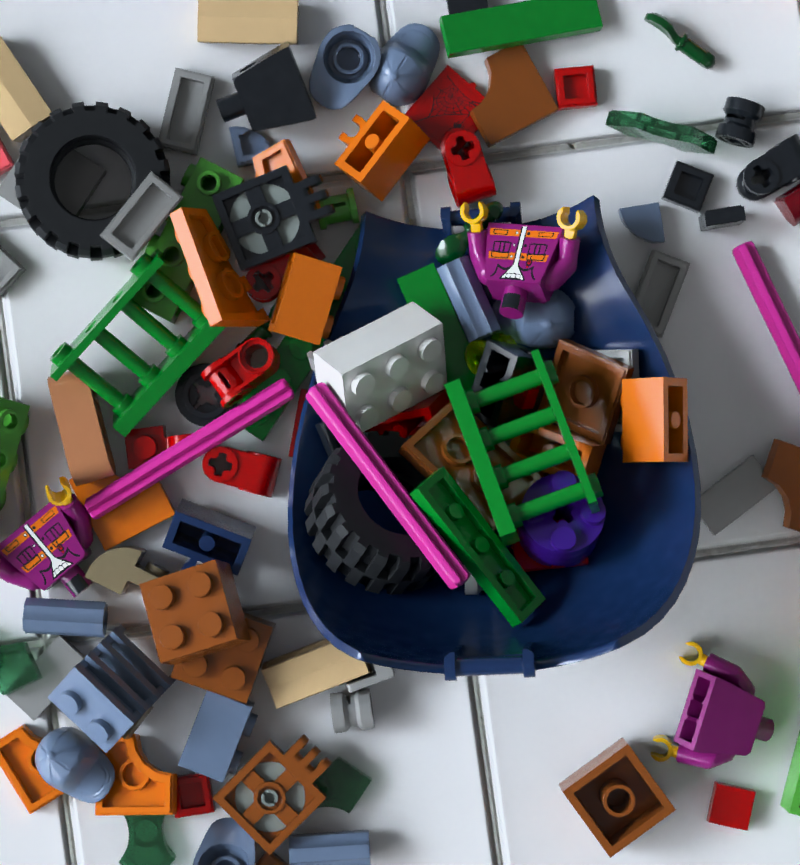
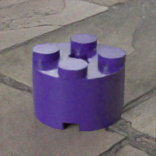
M566 470L542 477L530 486L524 495L522 503L579 482V479L576 475ZM584 498L523 521L524 526L518 528L519 542L529 557L541 565L571 567L581 563L594 550L604 525L606 508L602 498H597L600 512L594 514L591 513L587 500ZM557 518L559 520L562 518L564 520H561L557 523L553 519Z

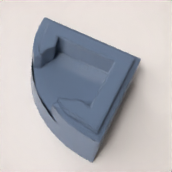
M240 126L229 127L238 168L254 165L252 157L271 147V144L256 131Z
M659 202L620 208L618 210L622 223L635 236L649 243L665 242Z

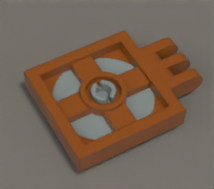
M305 734L285 753L270 739L213 797L269 855L327 798V795L314 781L332 764V761L325 757L314 767L310 762L321 750L315 745L303 756L299 751L310 740Z

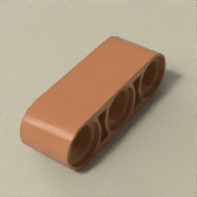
M70 371L65 372L57 382L53 378L48 377V387L68 467L75 485L80 486L116 475V467L97 393Z

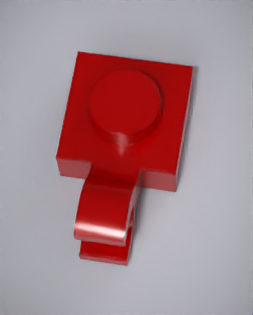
M166 425L132 429L125 437L128 470L139 467L191 434L167 437Z

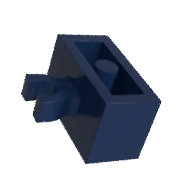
M182 498L175 511L162 547L189 557L184 562L181 570L196 566L197 561L205 563L217 559L230 563L232 573L238 576L257 527Z

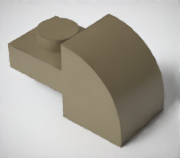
M122 546L106 551L97 557L90 565L85 577L121 595L126 593L131 582L139 586L141 583L168 575L169 571L149 561L146 567L141 565L140 563L147 551L146 549L137 546Z

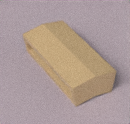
M198 0L197 42L282 44L288 41L289 45H298L299 0Z
M0 36V124L12 141L21 143L32 134L31 129L39 121L43 123L50 118L49 113L52 111Z
M326 638L263 662L261 669L276 709L373 673L369 663L347 655L334 647Z

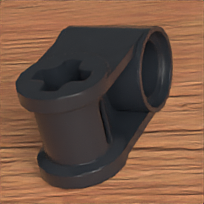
M798 134L777 144L764 155L749 163L739 173L736 187L743 198L749 201H759L784 186L787 187L800 180V138ZM762 175L765 180L762 184L757 183L754 185L751 182L753 176L759 177Z

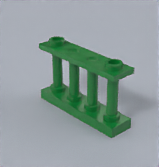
M158 248L151 256L144 253L135 262L130 270L134 275L70 345L64 342L50 358V361L53 363L51 365L50 377L56 382L69 370L113 406V428L124 437L127 436L226 328L210 327L207 318L202 312L201 305L159 270L164 263V253ZM147 281L193 319L192 324L194 327L185 337L181 334L178 336L174 335L132 299ZM120 311L166 348L165 353L167 356L158 366L147 364L105 329ZM94 340L139 377L138 382L141 385L132 395L128 393L123 395L78 358Z
M539 349L531 351L536 367L535 370L474 392L473 389L465 391L460 378L444 384L504 547L520 541L516 528L524 526L523 521L584 498L587 500L591 513L594 514L600 512L597 498L604 496L596 473L593 472L588 475L586 473L553 388L554 384L560 383L551 359L543 362ZM537 386H543L550 407L488 429L487 426L478 428L474 415L481 412V407ZM557 422L565 444L504 467L501 464L492 465L488 452L495 450L494 445ZM566 461H572L579 479L578 483L517 506L515 502L506 503L502 490L509 488L508 483Z

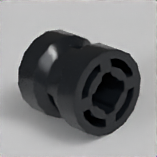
M727 97L723 108L726 115L724 121L718 125L715 137L734 146L752 148L757 136L754 129L756 123L762 120L765 108L759 103L748 99Z

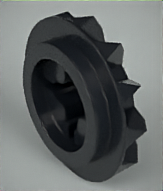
M202 363L189 368L182 374L176 385L175 401L180 413L189 422L198 426L207 425L238 404L223 408L220 404L222 398L215 391L214 396L218 399L219 408L209 402L200 405L197 409L195 408L199 403L198 400L201 394L197 391L198 388L194 384L198 383L206 388L212 386L210 381H204L201 377V373L211 363ZM223 376L224 380L227 382L229 387H231L226 378Z

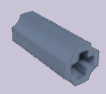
M469 256L459 257L437 268L439 277L469 344L500 331L499 323Z
M26 597L22 618L23 631L33 634L105 638L108 604L100 601Z
M369 830L290 834L289 863L290 865H371Z

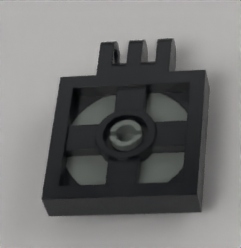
M285 165L212 195L242 272L318 242L311 223L336 212L333 204L325 205L319 209L316 207V203L330 197L327 189L313 194L310 192V188L317 187L324 182L321 174L295 183L289 167Z

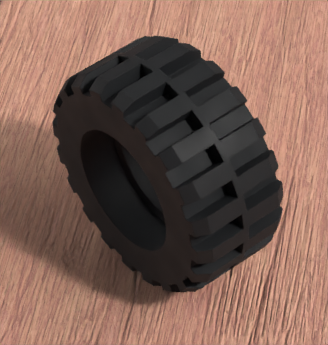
M84 102L73 103L72 108L64 111L59 108L49 113L50 118L45 122L39 121L31 129L32 134L29 139L24 140L20 147V157L18 162L15 163L14 175L16 177V196L22 213L37 236L39 235L47 245L56 251L58 249L66 253L67 256L79 259V257L89 258L91 261H99L112 256L114 258L122 256V253L100 237V234L118 212L107 218L97 220L84 219L71 213L63 206L56 193L55 175L57 168L63 158L78 147L85 145L107 147L119 154L130 170L132 178L130 198L151 171L171 186L170 167L168 159H166L163 152L164 147L159 138L153 136L150 132V127L142 119L140 121L136 120L131 116L130 111L122 107L116 110L108 107V103L96 102V105L84 106Z
M385 430L382 435H379L378 431L364 432V435L408 493H411L426 479L398 452L412 435H407L404 438L400 437L399 432ZM341 445L340 448H336L329 456L309 489L310 495L305 502L304 512L309 516L305 522L306 529L310 537L315 536L316 538L312 543L315 551L319 556L324 554L328 559L326 565L334 573L338 570L346 576L344 581L353 586H356L357 583L366 586V591L379 594L382 589H386L387 594L394 595L402 594L405 589L407 591H415L422 588L426 582H431L439 574L409 534H398L388 531L376 524L367 515L360 503L358 492L376 490Z

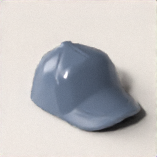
M417 23L408 24L396 32L380 49V64L374 77L369 82L372 92L392 103L393 106H405L414 103L425 91L439 56L440 43L435 33L429 27Z
M351 24L333 28L325 36L318 49L309 78L310 94L318 104L327 109H342L349 105L371 81L381 59L380 48L375 37L370 36Z
M559 289L553 291L550 301L545 304L526 302L523 317L520 319H509L499 313L501 300H496L492 306V310L501 328L496 334L511 342L533 348L551 349L557 348L559 339L567 338L570 340L575 333L574 302Z
M73 727L57 728L48 733L37 746L35 753L36 768L44 781L53 788L87 803L101 801L111 790L115 781L114 766L84 732Z
M233 818L218 819L207 830L196 853L193 865H255L256 841Z

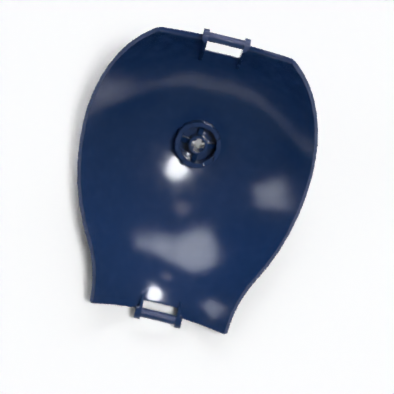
M592 195L581 203L570 207V214L568 216L569 223L572 225L576 220L577 210H583L587 215L586 225L583 229L577 231V236L581 238L577 269L559 288V290H562L569 296L575 305V333L570 340L592 350L638 349L639 378H675L667 355L649 319L615 261L604 230L600 200ZM510 202V207H503V214L499 220L496 219L493 222L560 227L557 223V213L522 224L521 202ZM451 206L441 207L440 217L443 229L405 224L365 211L361 216L359 242L351 276L334 317L331 332L325 341H335L339 337L345 336L406 305V300L396 279L431 263H434L436 270L442 266L435 257L436 248L443 239L454 234L453 226H464L467 223L461 218L460 210L452 211ZM469 209L472 219L480 213V209ZM468 244L467 249H466V253H465L463 256H467V255H468L469 258H470L469 244ZM481 283L492 308L496 299L492 298L488 287ZM496 333L469 344L478 366L487 340L521 345L532 351L539 349L508 341ZM556 348L539 349L541 356L553 361ZM314 371L308 390L317 384ZM305 397L290 472L288 498L290 558L295 582L310 619L320 633L334 647L347 655L363 662L384 667L444 674L445 681H457L458 676L524 674V678L535 677L536 670L563 666L601 656L645 635L665 617L681 594L694 563L701 522V484L697 452L689 417L688 462L623 463L622 432H614L611 443L606 446L597 474L604 495L601 498L606 508V515L597 544L588 556V565L526 572L546 599L521 624L512 627L485 591H481L479 595H465V583L452 590L438 575L431 582H426L422 588L415 591H407L405 589L402 594L389 595L386 589H382L378 594L366 591V586L357 583L356 586H353L344 581L346 578L344 574L338 570L334 573L326 565L328 559L324 554L319 556L315 551L312 543L316 538L315 536L310 537L308 535L305 524L309 517L304 512L305 502L310 495L309 489L328 460L327 453L315 424L323 420ZM365 490L358 492L363 509L376 524L394 533L408 534L376 491ZM496 530L495 533L501 540L498 530ZM512 545L506 546L509 552L513 555Z

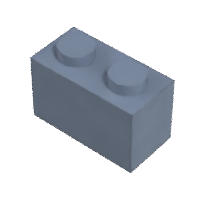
M207 690L178 766L222 783L228 773L235 775L244 753L237 750L241 737L243 735L250 738L258 715L251 713L255 702L249 700L245 704Z

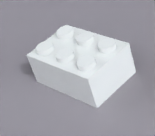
M413 301L313 351L317 384L320 382L326 383L362 432L444 390V384L447 383L443 323Z

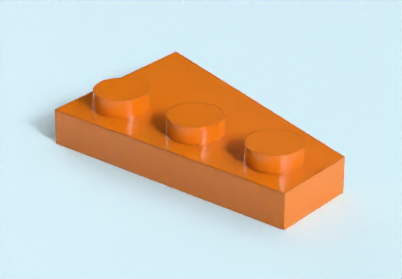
M180 207L170 213L176 240L181 245L188 265L189 276L195 284L201 300L202 312L207 318L210 327H259L270 321L264 308L257 311L248 296L247 291L252 289L245 275L239 277L230 265L228 259L230 258L231 251L208 211L200 208Z

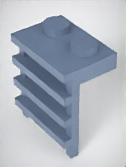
M121 624L90 651L80 663L74 666L47 697L105 753L119 741L134 723L176 681V679L168 677L123 634L126 628Z

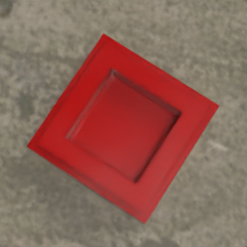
M594 65L554 69L556 105L559 110L597 107Z
M199 773L177 776V815H175V818L215 812L211 778Z
M715 781L707 821L748 831L756 791Z

